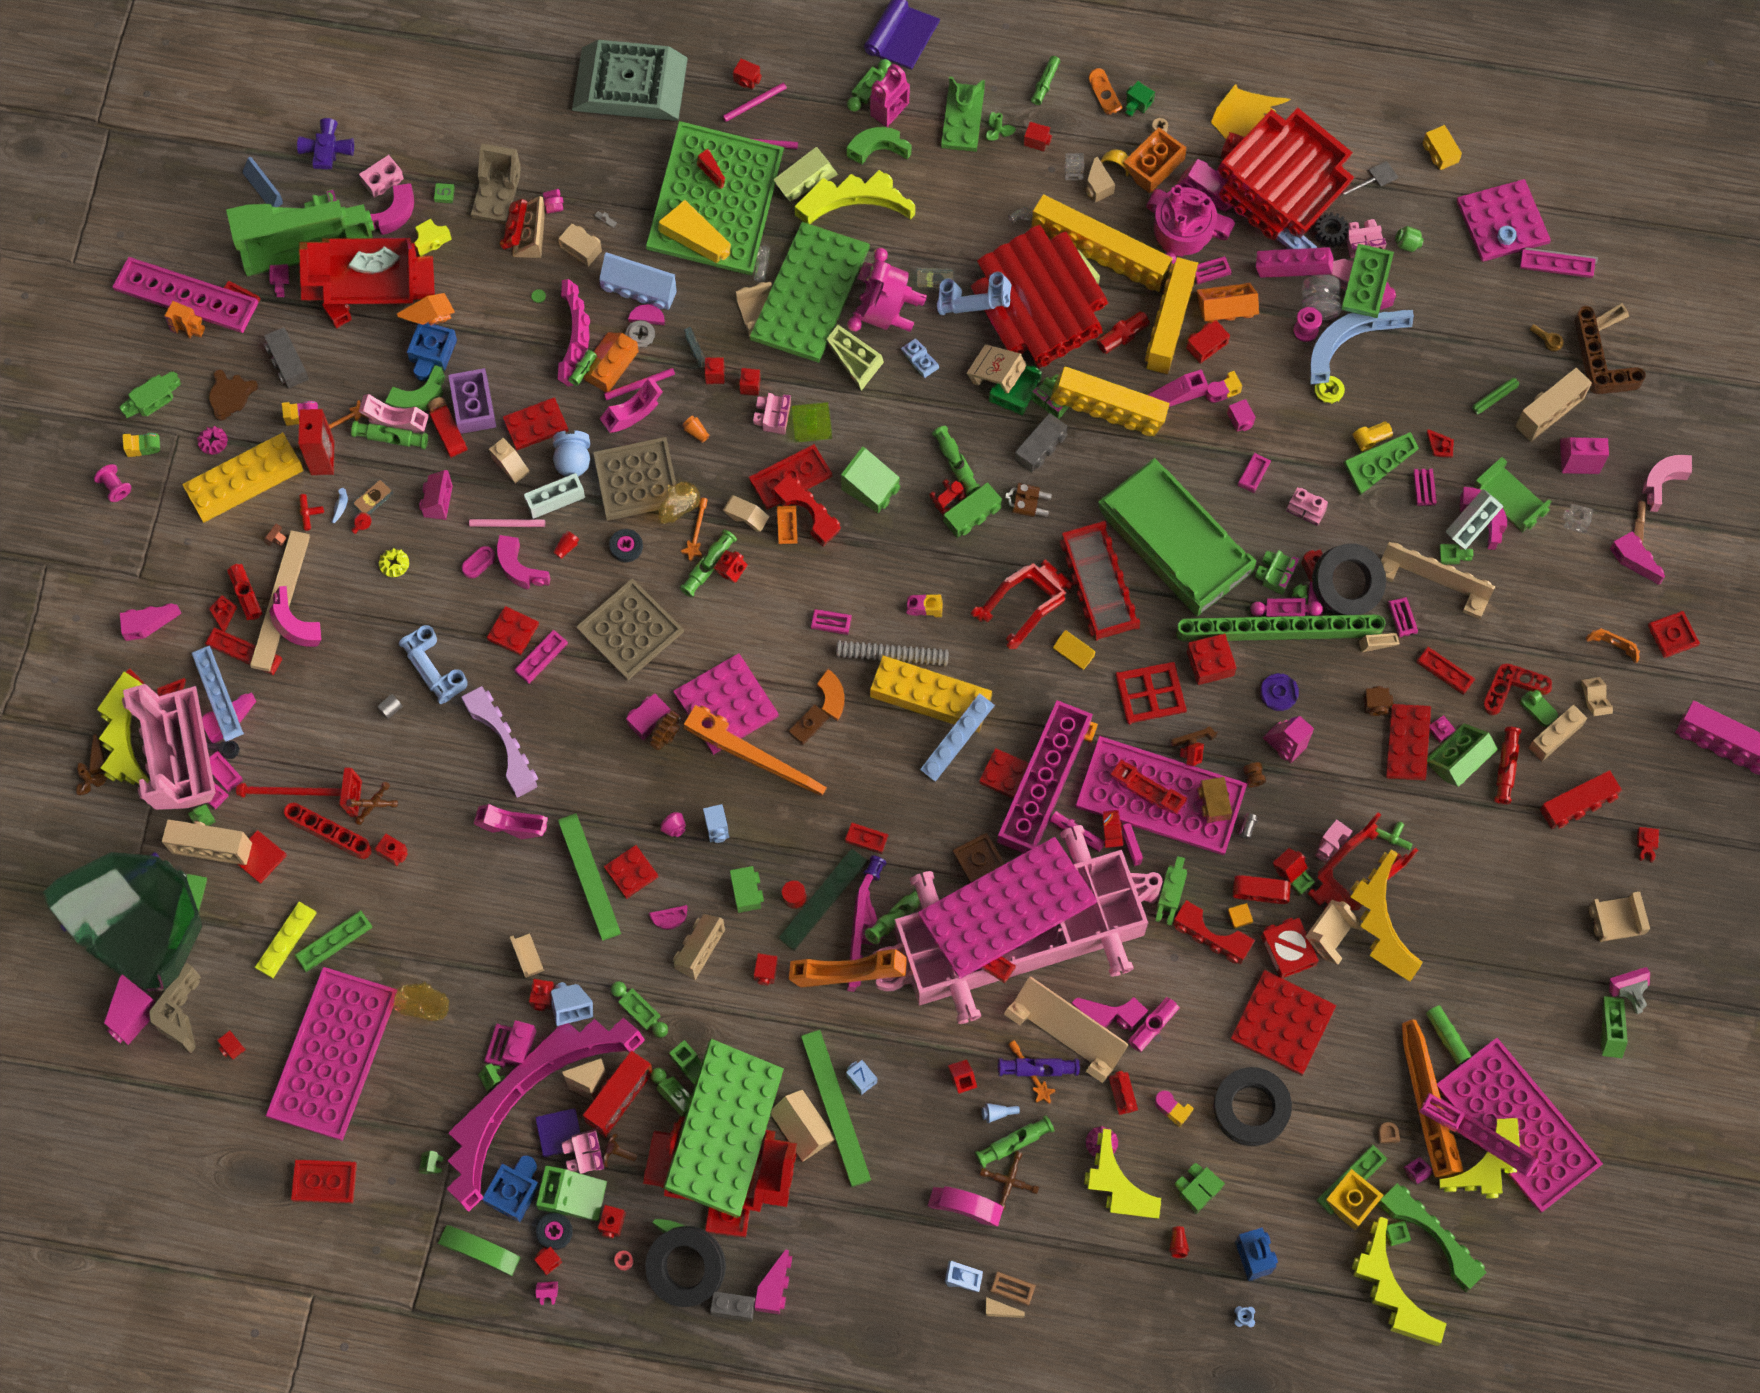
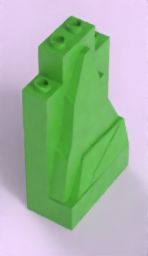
M339 200L303 209L272 207L271 204H254L226 210L233 242L236 249L240 250L243 267L247 276L269 272V265L288 264L289 267L299 265V242H322V238H373L371 231L375 230L370 212L365 210L364 204L345 208V206L341 207Z

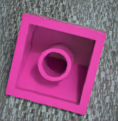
M448 470L428 475L427 482L423 484V493L425 494L424 499L420 500L419 508L426 518L443 520L447 518L453 487Z

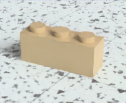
M1572 705L1532 741L1529 749L1543 762L1583 726L1587 717L1575 705Z

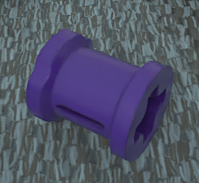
M871 855L870 864L863 874L865 876L866 874H872V880L879 881L880 872L887 863L884 859Z

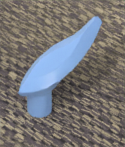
M340 488L338 491L339 498L334 507L332 523H335L340 518L346 508L348 496L344 488Z

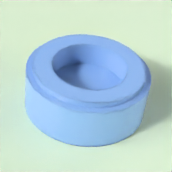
M1511 226L1501 227L1497 234L1498 241L1504 245L1512 244L1516 238V231Z

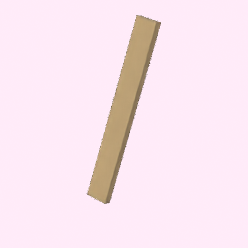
M296 531L290 532L251 661V668L270 672L281 636L274 627L269 613L271 606L274 604L273 593L277 591L279 586H287L288 607L290 606L310 539L309 534Z

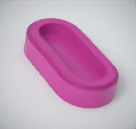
M488 546L479 548L462 564L463 574L471 579L478 577L495 561L493 549Z

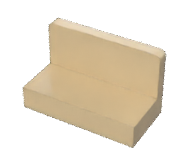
M527 934L517 939L514 938V935L510 936L525 978L544 971L531 935Z

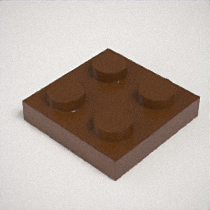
M987 833L952 851L970 883L1005 864Z

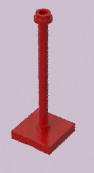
M344 768L342 788L247 786L246 783H241L236 787V794L240 797H246V794L341 796L340 806L350 817H358L359 806L348 807L347 800H360L362 780L352 768Z

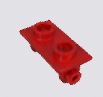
M1119 1071L1115 1075L1109 1076L1118 1114L1122 1115L1138 1111L1128 1072L1123 1073V1071Z

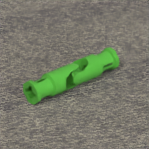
M354 421L352 425V437L361 436L366 437L367 440L407 447L411 445L418 446L424 450L427 447V433L418 434L413 433L411 430L371 423L366 425L358 421Z
M947 426L935 429L932 433L933 437L937 438L940 444L939 448L949 459L952 471L966 490L965 494L970 496L981 486L974 480V474L962 454L959 455L958 445L950 437ZM963 461H964V467H962L961 469H955V468H954V467H960V466L962 465Z
M724 529L718 541L714 542L709 548L707 557H702L689 574L688 580L679 589L688 597L693 598L696 589L704 584L714 571V566L725 550L733 542L735 543L737 538L730 531ZM700 564L703 565L704 569L710 571L707 573L702 572L699 569Z
M916 888L913 889L910 895L903 897L891 908L887 915L880 917L872 928H868L865 931L868 941L872 944H878L884 935H888L895 929V919L911 915L917 910L918 905L921 903Z
M1045 1115L1042 1120L1018 1129L1007 1137L991 1143L990 1147L980 1152L976 1151L975 1155L981 1167L985 1168L986 1164L996 1159L1000 1160L1013 1151L1037 1141L1040 1136L1047 1132H1054L1053 1125ZM1018 1136H1024L1025 1139L1020 1142Z

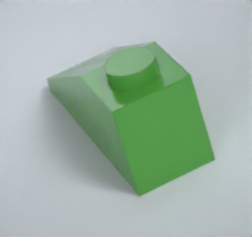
M1604 996L1601 1033L1602 1056L1622 1059L1628 1043L1624 999Z

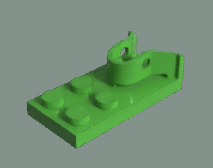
M949 77L941 148L977 152L985 80H982L977 85L956 83L953 77Z
M1358 244L1341 310L1378 318L1394 252Z

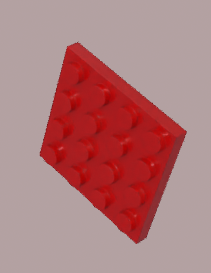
M1264 970L1230 1040L1303 1076L1337 1005Z

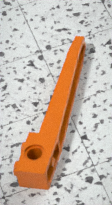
M694 706L684 723L683 729L721 750L799 787L823 796L827 787L728 732L729 723H727V719L723 716L711 714L710 710L705 706ZM710 721L713 725L710 728H704L702 723Z
M1412 1019L1402 1023L1403 1045L1418 1111H1420L1429 1093L1439 1099L1441 1098L1425 1038L1417 1021ZM1429 1102L1430 1104L1436 1106L1437 1108H1439V1109L1441 1108V1107H1439L1438 1105H1436V1104H1434V1103H1432V1102ZM1419 1112L1434 1176L1450 1178L1464 1173L1454 1134L1449 1132V1128Z

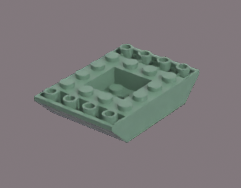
M596 40L582 47L572 111L679 121L688 58L669 46ZM627 73H632L634 75L632 78L624 77V75Z

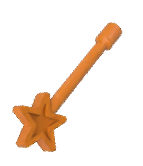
M358 400L357 406L349 409L352 413L329 424L330 429L355 417L356 421L361 417L368 419L369 417L359 412L361 402Z
M700 498V509L692 543L688 540V548L681 550L682 554L689 555L690 562L694 556L702 557V553L699 551L701 543H697L703 512L707 506L708 499Z
M1016 1041L1010 1042L1008 1045L1013 1053H1016L1018 1058H1024ZM1035 1075L1030 1076L1037 1088H1033V1091L1038 1094L1035 1102L1038 1103L1044 1099L1050 1104L1049 1095L1053 1094L1055 1089H1048L1045 1081L1041 1085Z

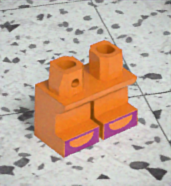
M172 301L165 314L170 331L177 334L179 330H183L190 339L192 335L201 337L205 331V326L201 325L202 318L196 316L192 308Z

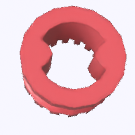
M628 1251L618 1252L614 1259L618 1269L625 1271L632 1267L634 1261ZM622 1256H628L629 1261L626 1262V1265L622 1266L618 1263Z

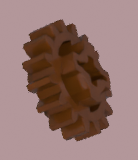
M670 711L666 717L663 716L662 719L660 718L651 732L653 736L650 742L651 747L660 750L665 744L667 745L673 741L680 728L678 724L681 715Z

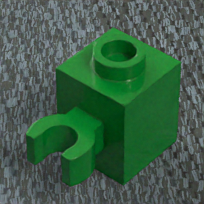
M1139 81L1134 86L1131 85L1126 92V103L1128 105L1126 106L1127 111L1125 114L1132 117L1136 109L1144 114L1154 102L1155 91Z

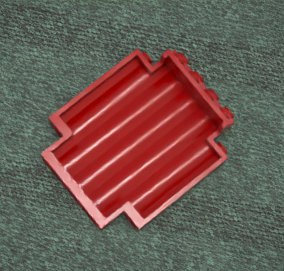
M1298 107L1286 120L1271 109L1219 165L1217 170L1223 178L1228 179V182L1222 187L1218 195L1224 203L1233 206L1237 214L1246 217L1252 226L1261 229L1265 237L1275 240L1287 227L1293 236L1301 238L1355 178L1342 167L1349 160L1353 152Z
M1037 225L1029 229L1025 234L1015 237L1009 243L999 246L993 252L985 254L977 260L985 278L977 280L970 286L975 295L988 293L989 278L995 272H1001L1011 282L1009 307L997 306L994 309H986L984 312L1008 351L1020 353L1021 355L1029 350L1038 369L1049 365L1055 359L1065 356L1069 351L1081 347L1083 343L1090 339H1095L1099 334L1103 333L1100 322L1094 312L1103 309L1109 303L1067 232L1060 233L1049 240L1042 226Z

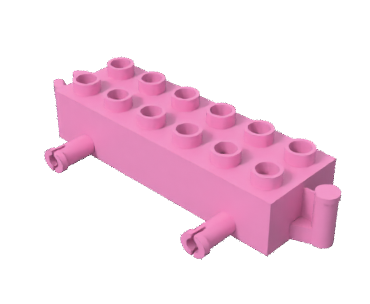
M1074 826V831H1072L1071 827L1063 830L1060 835L1062 840L1066 841L1073 864L1096 897L1097 903L1002 955V957L1016 965L1010 977L1103 948L1111 967L1109 973L1112 977L1119 976L1120 971H1122V974L1130 972L1134 968L1132 962H1128L1122 942L1145 935L1148 921L1141 902L1145 900L1146 902L1154 903L1158 900L1162 877L1155 872L1149 874L1130 873L1122 850L1091 859L1083 836L1085 832L1083 826ZM932 871L923 872V877H921V874H917L910 878L911 885L916 888L922 909L939 901L933 883L934 875ZM918 912L895 919V935L898 944L881 948L878 951L896 949L906 956L905 976L876 979V988L883 991H895L905 984L912 983L919 1006L952 996L958 1013L956 1017L958 1024L968 1023L969 1018L970 1021L980 1018V1010H976L970 990L1000 980L981 968L959 979L918 916Z

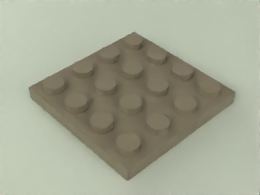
M667 437L593 452L607 521L681 505Z
M633 578L576 627L577 631L627 681L684 632V629Z

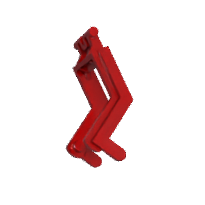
M1046 559L1041 563L1042 567L1040 568L1034 563L1030 566L1026 565L1006 578L983 607H976L971 612V615L977 617L980 622L983 620L989 622L993 617L990 612L1008 590L1026 578L1031 579L1045 591L1051 599L1034 611L1016 635L1013 633L1008 635L1006 640L1009 643L1006 647L1009 649H1017L1042 617L1063 604L1066 594L1063 588L1066 587L1069 590L1073 586V583L1062 573L1056 574L1058 570Z
M1379 812L1363 830L1347 841L1319 870L1318 879L1323 884L1317 891L1312 889L1308 893L1319 906L1324 902L1329 905L1331 900L1347 903L1351 907V911L1360 910L1363 906L1351 898V894L1333 877V869L1351 850L1369 837L1373 841L1379 835L1375 831L1378 827L1375 823L1381 817ZM1414 848L1409 855L1405 854L1403 857L1398 853L1394 860L1395 863L1391 866L1387 881L1411 861L1419 851L1417 848Z

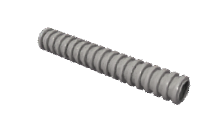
M838 640L836 647L837 657H840V655L843 658H846V656L852 658L853 656L855 659L858 657L864 659L865 657L867 660L870 658L875 660L877 658L881 661L884 655L901 660L902 662L908 661V663H911L912 661L914 664H917V662L923 664L924 662L926 665H929V663L935 665L936 663L938 666H941V664L947 666L949 656L948 649L942 651V649L936 650V648L930 650V648L924 649V647L918 649V647L912 648L910 646L906 648V646L900 647V645L895 647V645L889 646L888 644L886 646L880 644L879 646L877 643H874V645L868 643L867 645L865 642H862V644L856 642L855 644L853 641L847 643V641L841 642V640Z

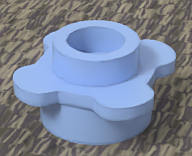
M1236 1307L1235 1325L1238 1327L1242 1325L1253 1327L1255 1325L1253 1320L1255 1309L1253 1307Z

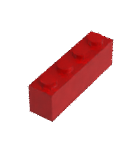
M1609 770L1544 803L1540 811L1551 829L1557 826L1560 829L1566 826L1569 820L1573 818L1578 820L1586 815L1585 812L1589 810L1594 812L1602 807L1601 804L1614 802L1619 798L1618 795L1622 789Z

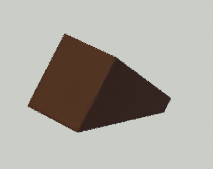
M97 734L93 735L89 769L92 775L104 772L101 767L105 763V758Z

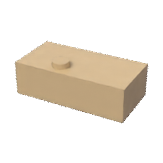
M1575 368L1548 391L1539 393L1535 397V401L1522 411L1515 427L1532 442L1585 398L1592 382Z
M167 820L162 838V843L172 854L247 865L252 842L242 831L205 826L204 823L198 821L187 823Z

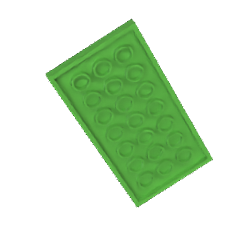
M802 222L752 330L750 340L819 363L828 344L827 338L835 328L869 251L870 244Z
M711 1039L706 1048L663 1189L733 1217H740L784 1068Z

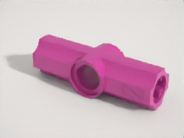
M1166 997L1130 1037L1128 1043L1131 1047L1141 1053L1152 1039L1161 1032L1162 1028L1180 1007L1172 999ZM1155 1021L1159 1027L1151 1028L1149 1022Z

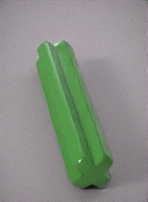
M1511 378L1474 404L1472 407L1473 411L1476 414H1480L1519 386V381L1516 378Z

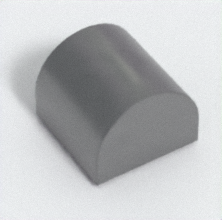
M393 694L389 695L378 705L379 712L387 720L402 708L401 703Z

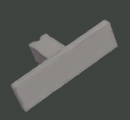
M598 211L594 215L613 228L617 224V222L609 218L606 212L602 214Z

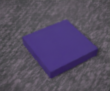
M575 1108L536 1117L544 1157L564 1153L562 1142L572 1139V1135L580 1133Z

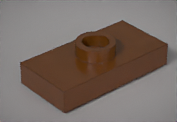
M814 704L789 730V734L804 745L829 719V716Z

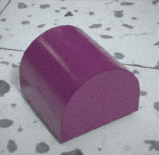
M1418 1157L1404 1167L1406 1175L1414 1185L1419 1184L1433 1174L1432 1168L1421 1157Z

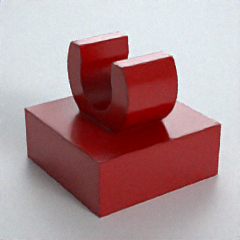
M1197 742L1186 746L1185 749H1181L1180 756L1187 758L1186 765L1195 766L1202 763L1204 744Z

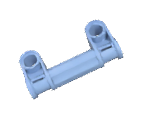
M995 272L990 276L988 293L961 296L962 289L950 278L944 279L939 286L937 310L940 315L950 312L957 314L994 309L997 306L1009 307L1011 282L1001 272Z
M424 625L403 637L399 641V645L405 649L408 659L412 662L430 691H433L438 697V702L443 704L466 689L467 679L464 673L458 669L452 670L441 677L424 652L436 644L437 636L432 627ZM431 634L430 638L423 639L424 635ZM456 678H462L459 683H453Z

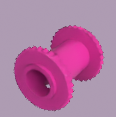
M1305 307L1297 314V322L1293 332L1300 341L1310 342L1319 334L1318 327L1322 323V315L1313 307Z
M114 464L102 467L94 476L96 483H104L110 491L108 495L110 502L122 500L131 491V485L129 483L122 484L115 475L118 469Z

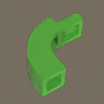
M875 127L859 133L847 147V157L863 165L872 152L887 149L908 159L911 155L912 145L908 141L900 139V131L888 127Z
M435 365L426 384L418 390L404 391L392 387L385 401L386 405L402 409L417 407L423 412L428 410V403L443 395L441 386L444 383L445 375L442 367Z

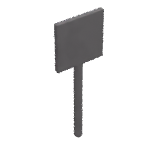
M1386 161L1369 169L1373 178L1342 192V195L1353 192L1375 180L1382 187L1399 177Z

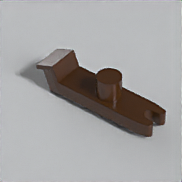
M1209 726L1206 729L1172 739L1170 743L1172 747L1188 743L1190 746L1197 743L1196 740L1208 737L1212 741L1217 737L1218 732H1215Z

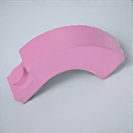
M369 394L363 396L359 412L369 417L368 421L373 424L411 430L413 433L424 432L429 416L417 407L402 409L386 405Z
M1691 455L1670 456L1661 460L1652 468L1645 480L1642 494H1648L1647 504H1650V511L1658 512L1662 505V484L1672 479L1688 480L1692 473Z

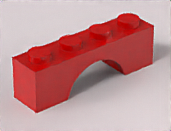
M788 474L773 488L771 494L782 506L799 505L805 508L813 520L810 534L824 547L839 533L841 529L840 523L835 517H831L827 513V509L821 503L818 504L814 500V496L810 491H805L800 486L801 483L796 477Z
M1187 900L1173 922L1177 931L1193 936L1192 939L1194 941L1210 946V950L1227 956V960L1234 964H1242L1255 941L1238 930L1227 936H1220L1210 932L1203 921V910Z

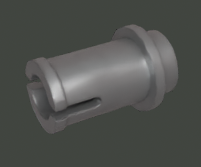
M1246 813V816H1243L1244 822L1239 836L1251 839L1254 826L1258 823L1256 815Z

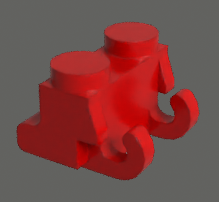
M945 479L942 484L947 490L938 498L933 491L929 494L936 504L935 507L943 515L950 510V508L945 509V507L957 495H959L958 499L960 501L966 497L962 484L957 481L952 482L950 486L948 484L949 481Z

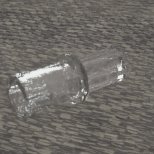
M762 246L759 248L758 258L755 262V281H765L766 270L769 267V247Z

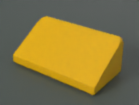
M1067 630L1062 633L1053 647L1054 650L1082 670L1095 657V651Z

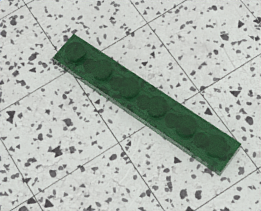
M851 848L780 935L779 940L795 951L867 863V859Z

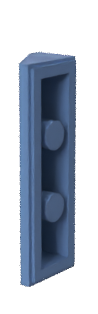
M249 157L243 169V174L266 204H271L272 207H279L283 204L281 195L252 157Z

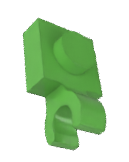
M1440 544L1441 564H1460V559L1472 561L1473 549H1460L1459 544Z

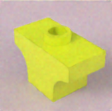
M431 219L415 227L418 239L414 243L419 256L436 250L444 243L452 240L447 226H437Z

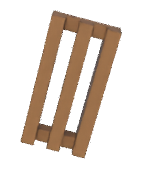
M997 1272L990 1292L1029 1306L1036 1285ZM999 1278L1029 1288L1030 1291L1021 1290L998 1280ZM996 1286L1027 1296V1299L999 1290Z

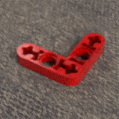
M1502 664L1498 668L1485 698L1484 709L1489 715L1500 713L1512 685L1531 692L1537 690L1541 695H1546L1552 690V680L1548 676L1512 664ZM1509 670L1510 674H1507L1506 681H1504V672ZM1527 675L1531 680L1528 683H1522L1520 677ZM1546 682V686H1544V688H1540V684ZM1499 685L1504 686L1505 691L1497 693L1494 690L1495 687ZM1494 697H1495V698H1497V700H1496V706H1494L1493 709H1492V708H1490V705L1493 704Z

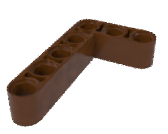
M1582 306L1574 322L1586 376L1592 382L1589 388L1590 391L1594 394H1606L1638 390L1645 380V371L1639 367L1616 370L1607 369L1595 312L1590 306Z

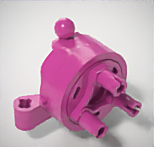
M1175 185L1168 193L1155 189L1146 205L1148 210L1155 214V237L1162 246V249L1166 251L1165 254L1173 258V264L1176 262V256L1183 257L1184 255L1199 252L1213 237L1227 240L1235 225L1234 220L1217 213L1210 197L1194 188H1182L1180 185Z
M877 248L874 251V261L871 264L863 262L857 278L866 283V289L859 296V299L862 301L861 305L852 313L854 316L847 323L849 330L853 332L860 330L862 326L861 321L884 330L893 325L911 332L914 322L900 317L899 312L904 302L916 307L918 304L923 306L927 295L913 291L911 287L906 286L908 272L884 262L888 256L884 248Z

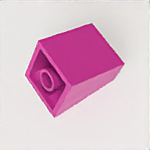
M1560 438L1562 473L1599 474L1609 457L1608 438Z
M121 975L104 1024L109 1028L107 1032L117 1042L121 1044L124 1041L129 1045L150 1021L149 1011L156 1002L124 975Z

